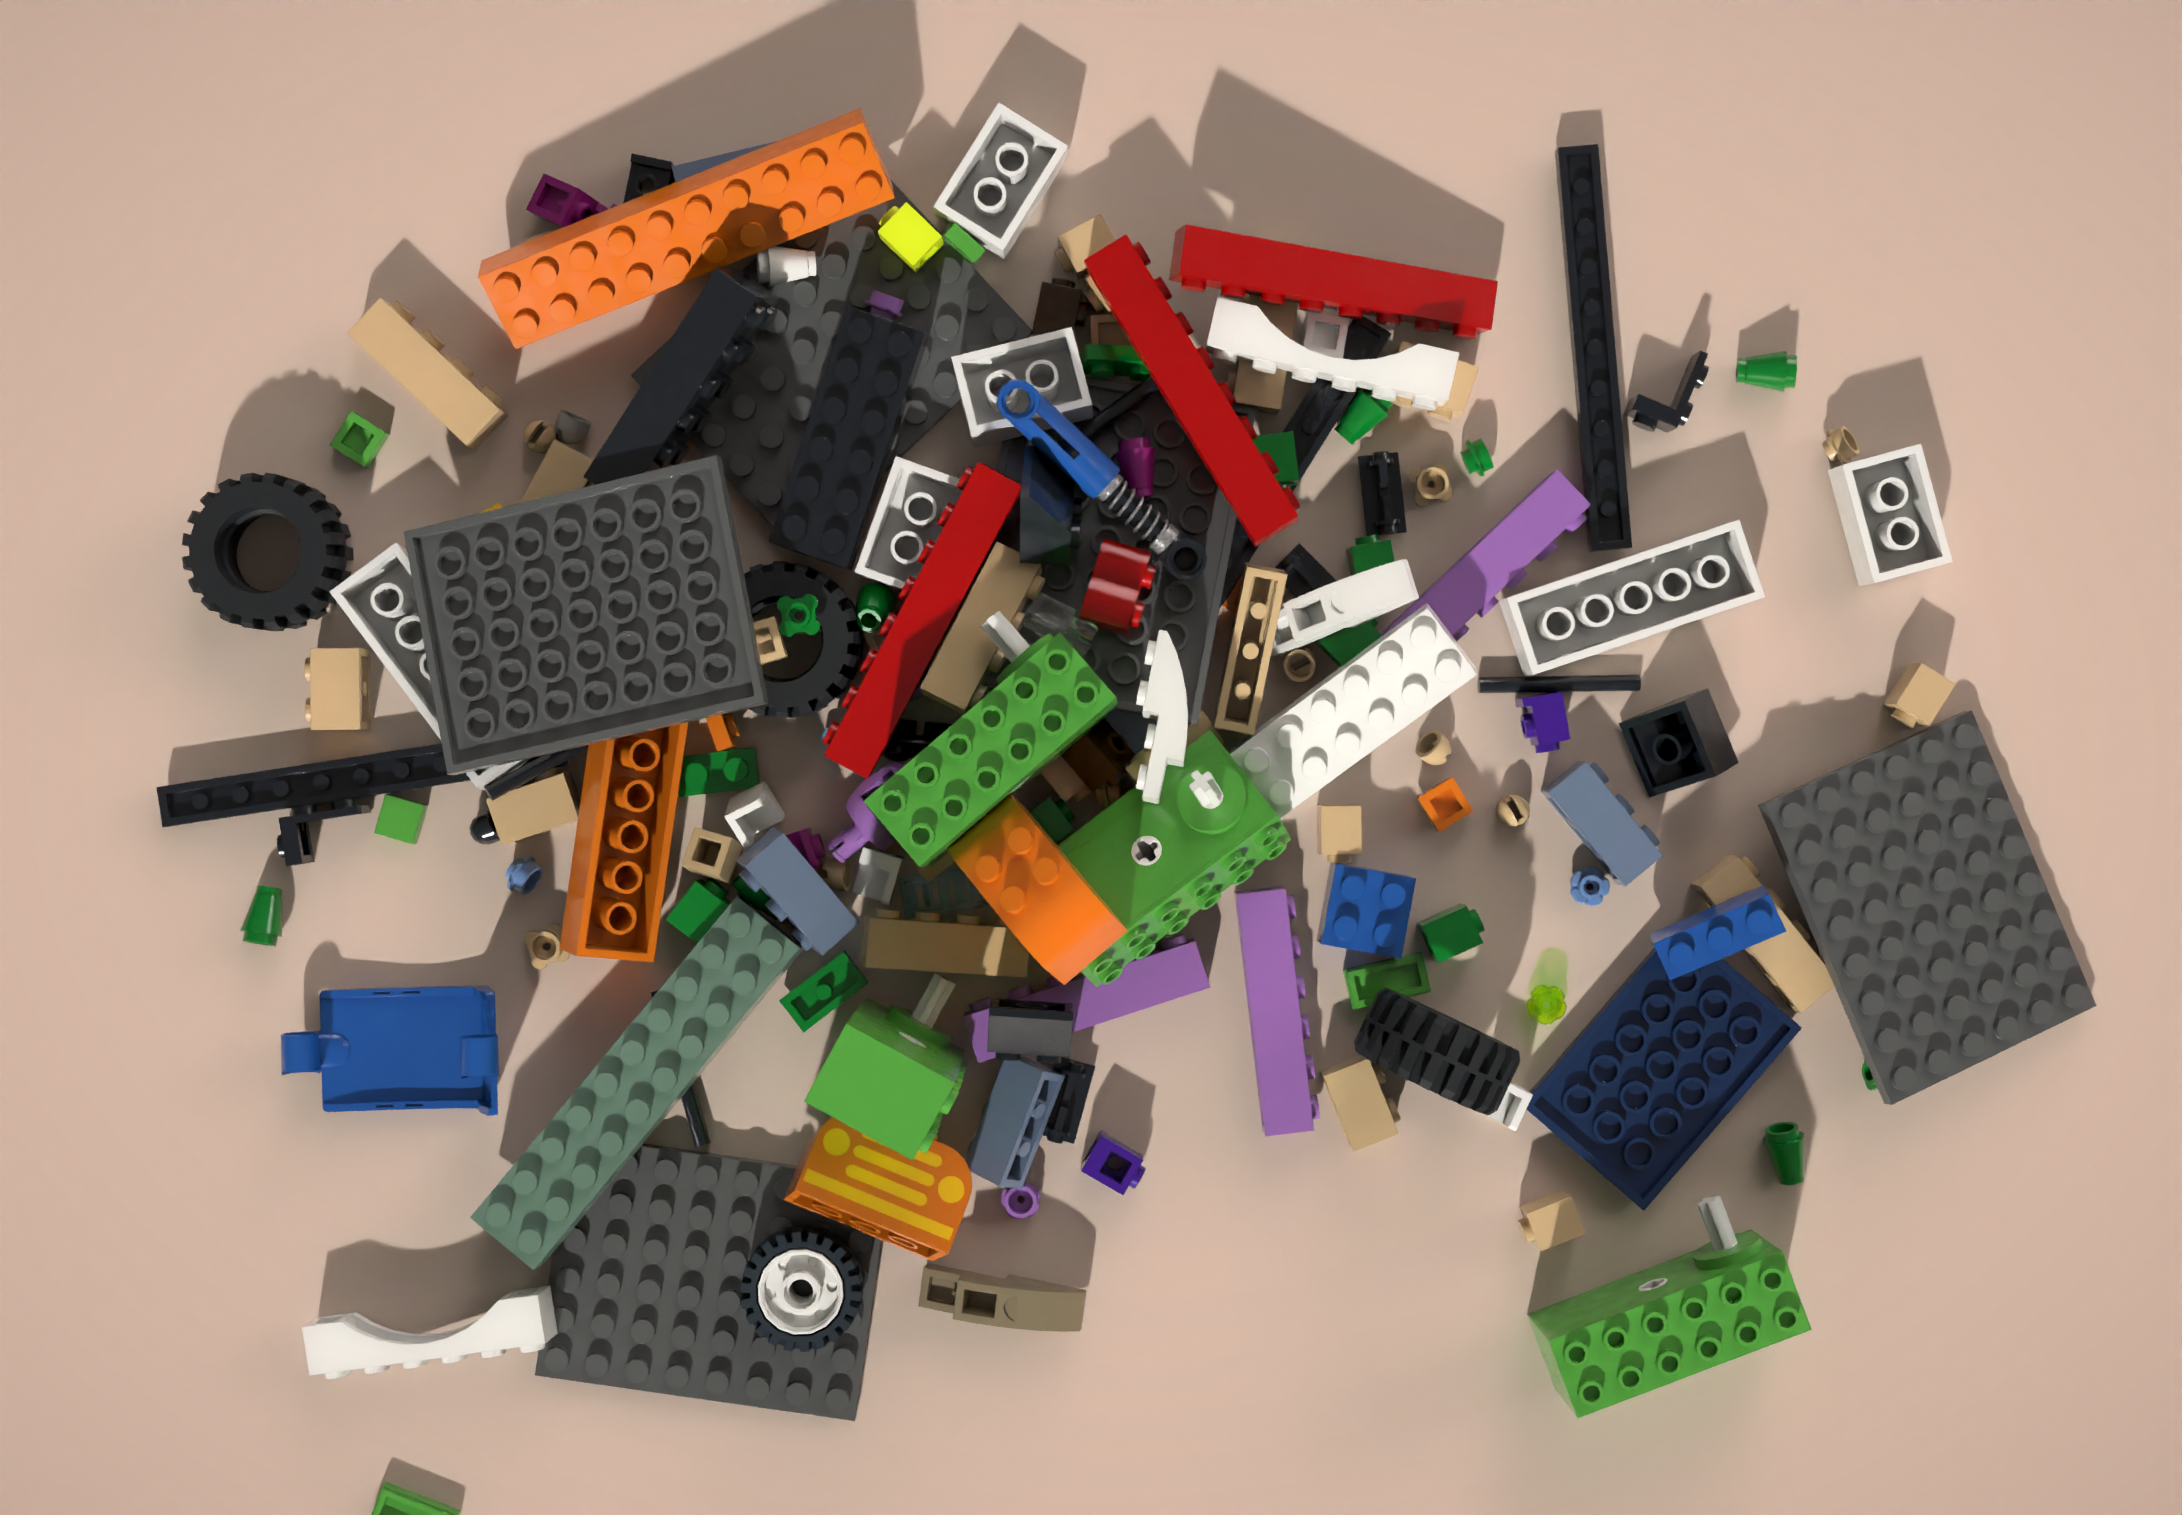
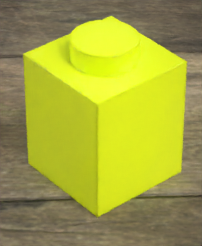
M907 202L900 209L896 206L892 207L879 222L882 226L878 230L880 239L915 273L944 245L942 236Z

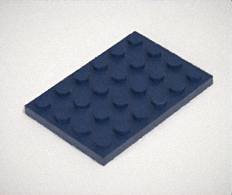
M1654 947L1530 1090L1533 1096L1526 1110L1644 1211L1802 1027L1725 960L1720 959L1670 980Z

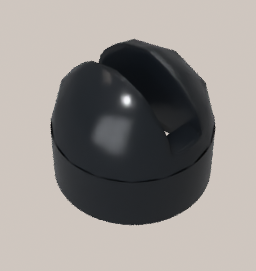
M489 810L477 815L472 820L469 827L470 835L476 842L489 845L500 841Z

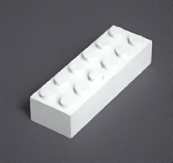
M1736 520L1501 599L1499 603L1523 675L1531 676L1764 598L1765 595L1740 520Z
M396 542L332 589L330 593L441 740L408 553L406 548ZM531 758L467 772L466 774L477 788L485 790L484 786L518 769Z
M1426 603L1257 728L1255 735L1249 734L1234 745L1229 754L1278 814L1279 818H1281L1476 676V667L1428 603Z

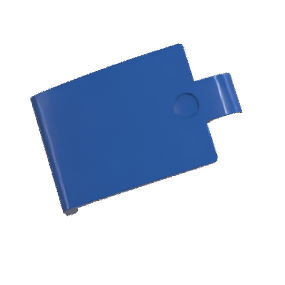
M425 986L322 990L320 992V1031L281 1034L282 1075L299 1072H322V1108L325 1112L476 1108L480 1113L487 1116L498 1115L497 1077H499L498 1034H496L495 991L489 986Z

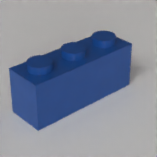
M1762 885L1652 932L1650 936L1669 979L1673 980L1784 933L1786 929L1765 886Z

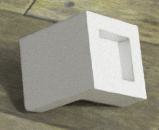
M1309 312L1304 319L1300 345L1329 357L1343 359L1349 318Z
M763 781L731 797L724 817L745 849L753 844L756 833L784 820L785 813L766 782Z
M869 846L863 847L853 892L879 900L881 904L889 906L905 857Z
M1511 1082L1498 1110L1486 1116L1516 1131L1533 1094Z

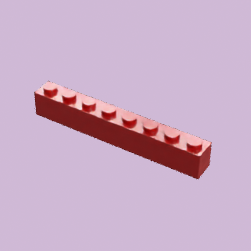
M1188 224L1175 231L1169 276L1170 281L1181 282V288L1188 291L1203 292L1206 287L1221 289L1220 295L1228 298L1243 299L1245 294L1260 296V302L1268 305L1281 306L1284 305V301L1299 303V309L1307 312H1323V308L1338 310L1337 316L1349 319H1362V315L1376 317V323L1381 325L1399 326L1402 321L1415 324L1414 330L1436 333L1439 328L1453 330L1452 336L1460 339H1476L1477 334L1492 330L1498 281Z
M1124 235L1084 260L1085 268L1256 547L1298 522L1296 510L1301 508L1290 487L1287 486L1282 489L1274 475L1279 473V470L1267 451L1260 454L1252 440L1258 436L1248 418L1244 416L1239 419L1231 405L1236 403V399L1225 381L1218 384L1210 370L1215 368V365L1205 348L1201 346L1196 349L1189 335L1194 332L1182 311L1175 314L1167 301L1172 298V295L1160 276L1153 279L1146 266L1151 261L1139 241L1132 244L1128 236Z
M978 462L975 468L969 465L966 467L957 484V488L962 490V493L956 505L948 502L937 522L943 529L936 542L929 539L923 548L918 561L924 565L917 579L909 576L903 586L899 598L905 602L898 615L890 612L879 634L886 638L879 651L871 649L860 669L867 674L860 687L852 685L841 705L847 709V712L840 724L833 721L822 741L828 745L823 756L866 779L872 774L1021 493V483L982 462Z

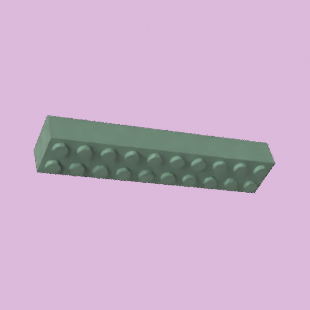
M736 896L470 1218L532 1270L544 1265L804 949L750 903Z

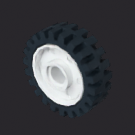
M804 1225L803 1227L791 1226L783 1231L779 1230L768 1239H765L747 1262L740 1290L742 1292V1308L747 1313L746 1318L749 1324L753 1323L756 1327L755 1332L760 1337L764 1335L769 1339L768 1343L775 1347L777 1344L784 1346L783 1350L793 1351V1349H800V1352H809L811 1348H817L818 1350L826 1347L829 1342L836 1341L847 1331L859 1311L864 1286L859 1260H856L852 1248L846 1246L843 1243V1239L837 1234L835 1236L830 1234L827 1229L822 1227L815 1229L813 1225ZM800 1279L806 1280L811 1284L813 1293L809 1296H799L794 1292L792 1283Z

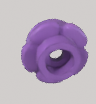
M873 290L870 300L864 301L865 305L871 306L870 314L893 321L894 316L902 317L903 315L900 311L904 301L885 293Z
M1025 1181L1022 1189L1008 1188L1004 1189L1001 1194L1002 1206L1006 1208V1213L1014 1219L1032 1217L1039 1209L1038 1200L1040 1199V1192L1034 1184H1027ZM1023 1196L1025 1198V1201L1023 1203H1019L1017 1201V1197Z

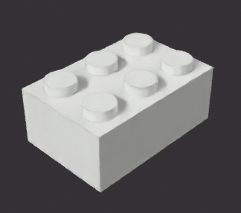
M998 102L933 206L935 216L946 224H958L978 244L1000 258L1005 259L1068 158V145Z
M1072 327L951 357L974 448L1024 436L1002 416L997 408V392L1003 384L1010 380H1024L1033 385L1071 423L1093 418L1092 401ZM1013 389L1006 396V405L1012 412H1022L1029 405V396L1023 389ZM1037 413L1031 418L1043 431L1052 429Z
M1921 444L1847 463L1828 470L1859 586L1874 584L1953 562Z
M896 456L855 573L898 590H902L909 576L917 579L924 565L918 561V558L929 539L934 542L937 541L943 527L937 524L948 502L956 505L962 493V490L957 488L960 479Z

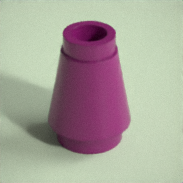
M1135 438L1117 442L1119 452H1116L1115 456L1123 480L1127 481V487L1135 489L1137 497L1144 496L1146 498L1153 496L1155 447H1151L1150 438Z

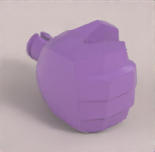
M892 762L877 770L868 779H865L849 797L846 808L853 823L834 839L826 843L829 850H835L832 854L838 861L844 863L847 861V858L868 841L882 851H886L896 840L864 803V800L906 764Z

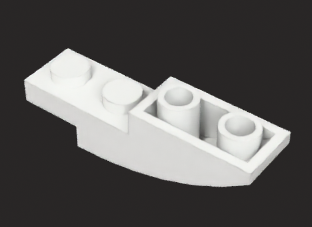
M1401 559L1357 573L1284 603V608L1280 610L1272 655L1284 656L1292 650L1302 648L1343 628H1355L1418 599L1419 595L1407 559Z
M1159 630L1157 641L1149 640L1144 664L1151 665L1152 667L1149 681H1140L1136 701L1137 705L1143 706L1144 718L1158 720L1157 725H1148L1144 748L1152 749L1149 765H1140L1136 789L1143 790V801L1159 804L1167 764L1184 766L1188 728L1187 695L1183 672L1176 649L1168 632L1164 630Z

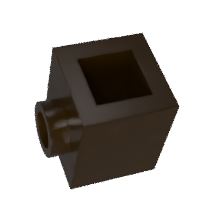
M1052 278L1051 283L1042 281L1032 329L1033 336L1072 327L1073 333H1075L1076 325L1084 327L1088 303L1081 301L1082 290L1075 288L1076 283L1061 278Z
M1104 718L1061 756L1088 788L1094 792L1105 782L1111 788L1128 773L1125 765L1136 754L1128 746L1126 740Z

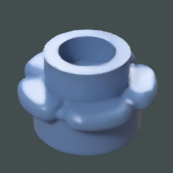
M528 856L524 860L517 858L510 864L505 875L508 879L507 887L510 891L515 890L526 895L538 885L543 875V868L534 863V857Z
M1596 867L1577 870L1570 880L1571 896L1580 904L1585 903L1590 907L1596 906L1603 901V896L1609 893V880L1603 877V872ZM1588 883L1593 884L1592 890L1586 889Z

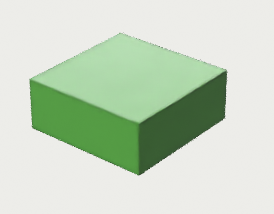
M956 223L947 224L940 233L942 238L969 263H975L985 252V249Z
M351 411L333 438L330 446L363 467L369 468L390 434Z
M385 794L374 833L410 844H417L428 805L396 795Z

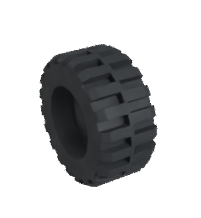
M256 473L241 474L239 481L229 478L219 483L218 488L220 492L217 494L208 491L200 499V502L205 507L201 512L192 510L187 520L189 523L194 524L191 535L183 533L182 545L189 547V556L182 557L184 570L192 571L194 577L188 580L193 592L203 594L204 597L201 603L209 611L219 612L221 619L232 624L242 625L245 628L284 631L286 628L298 629L307 626V620H318L327 613L325 606L328 603H337L330 591L351 576L352 572L345 571L346 560H354L353 548L346 546L345 539L351 537L347 524L340 522L339 518L342 513L335 504L326 501V495L315 488L307 486L306 483L272 473H265L264 475ZM265 515H279L288 519L299 535L301 543L300 562L291 579L280 588L273 591L257 590L251 587L241 575L237 562L238 543L243 532L252 522Z
M773 561V564H758L750 567V571L746 572L744 577L752 619L763 608L778 603L779 599L783 596L798 599L803 598L806 594H811L817 598L819 603L815 610L817 613L816 620L820 622L822 646L813 666L797 677L777 679L763 673L769 704L747 709L756 714L777 718H796L806 716V714L815 711L818 712L827 707L835 698L838 699L846 691L845 687L850 680L854 679L858 671L857 664L859 658H862L863 645H861V634L863 631L857 624L856 608L836 582L809 566L799 563H787L786 561Z
M1388 988L1377 992L1354 1041L1355 1051L1366 1059L1448 1100L1485 1115H1491L1498 1110L1520 1063L1519 1051Z

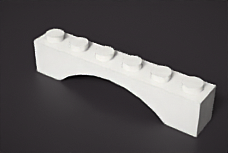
M1217 297L1205 345L1207 353H1212L1211 359L1220 363L1234 365L1236 359L1251 362L1252 369L1264 373L1275 374L1276 368L1292 372V378L1299 381L1315 383L1316 378L1332 381L1331 387L1342 391L1355 392L1356 387L1373 390L1371 396L1386 401H1396V396L1412 399V406L1425 410H1436L1437 405L1443 406L1449 401L1459 352L1420 343L1400 353L1378 359L1350 360L1329 357L1311 351L1289 339L1268 320L1258 306Z
M550 1286L510 1291L499 1299L480 1319L462 1328L442 1333L412 1334L394 1331L373 1323L357 1312L318 1317L302 1327L309 1376L325 1374L326 1379L341 1378L351 1373L350 1370L364 1368L365 1374L378 1373L389 1369V1365L403 1363L404 1369L416 1368L428 1364L429 1359L442 1358V1363H454L466 1359L467 1354L480 1352L482 1358H491L505 1354L506 1349L520 1347L522 1353L534 1352L544 1349L546 1347L545 1343L558 1334Z

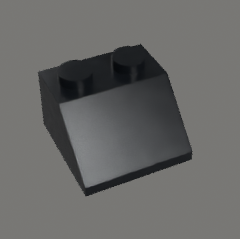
M1025 445L1020 495V563L1070 565L1071 549H1079L1080 524L1074 523H1081L1082 498H1074L1075 483L1035 446Z
M1708 688L1672 700L1619 723L1649 797L1716 777L1739 763Z
M991 998L987 1052H995V1058L999 1060L1017 1061L1020 1060V1054L1037 1055V1062L1061 1063V1057H1070L1073 1003Z

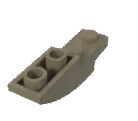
M927 1263L923 1267L918 1306L953 1313V1319L976 1324L1036 1331H1080L1082 1329L1087 1290L1010 1274L1004 1279Z

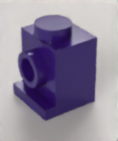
M1562 692L1515 699L1516 707H1525L1526 714L1520 717L1521 728L1524 738H1530L1531 745H1535L1536 753L1559 750L1560 741L1571 740Z
M1102 1130L1098 1133L1081 1163V1172L1124 1195L1128 1186L1133 1189L1136 1188L1146 1168L1141 1165L1143 1162L1142 1154L1110 1137ZM1112 1156H1119L1123 1160V1164L1118 1169H1112L1107 1164L1108 1159Z

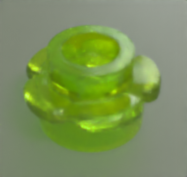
M1546 985L1537 986L1531 992V999L1527 1000L1528 1013L1533 1017L1535 1016L1536 1021L1541 1024H1552L1554 1021L1561 1019L1566 1012L1567 1005L1564 1001V993L1555 986L1550 988ZM1544 1001L1550 1002V1006L1548 1008L1543 1007Z

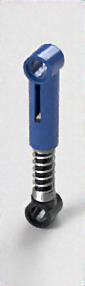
M1014 379L1007 381L1000 387L997 392L996 404L1002 416L1091 499L1098 497L1100 501L1105 500L1109 504L1108 509L1114 508L1118 512L1117 517L1122 516L1126 520L1125 525L1130 523L1134 527L1133 533L1138 531L1142 535L1141 540L1146 538L1150 542L1149 548L1157 552V558L1163 563L1168 572L1181 580L1195 579L1202 574L1207 563L1206 551L1202 545L1189 537L1183 530L1177 531V528L1169 524L1168 520H1162L1160 512L1154 513L1152 511V504L1146 505L1143 502L1144 496L1137 497L1135 489H1129L1127 481H1123V477L1118 475L1120 468L1037 391L1033 385L1024 380ZM1017 388L1025 390L1029 396V405L1024 411L1019 413L1010 411L1006 405V396L1010 391ZM1035 413L1066 440L1061 446L1031 419ZM1190 547L1195 555L1192 565L1184 569L1177 568L1174 564L1175 553L1180 548Z

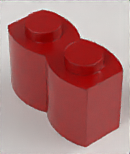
M1104 538L1079 615L1080 622L1128 636L1131 626L1138 628L1145 608V604L1140 603L1139 598L1143 587L1151 589L1157 570V565L1151 564L1152 552Z

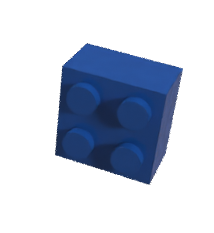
M1331 862L1317 941L1323 945L1402 959L1416 878Z

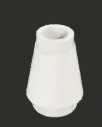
M774 246L756 253L758 282H768L769 287L807 278L808 276H816L815 251Z

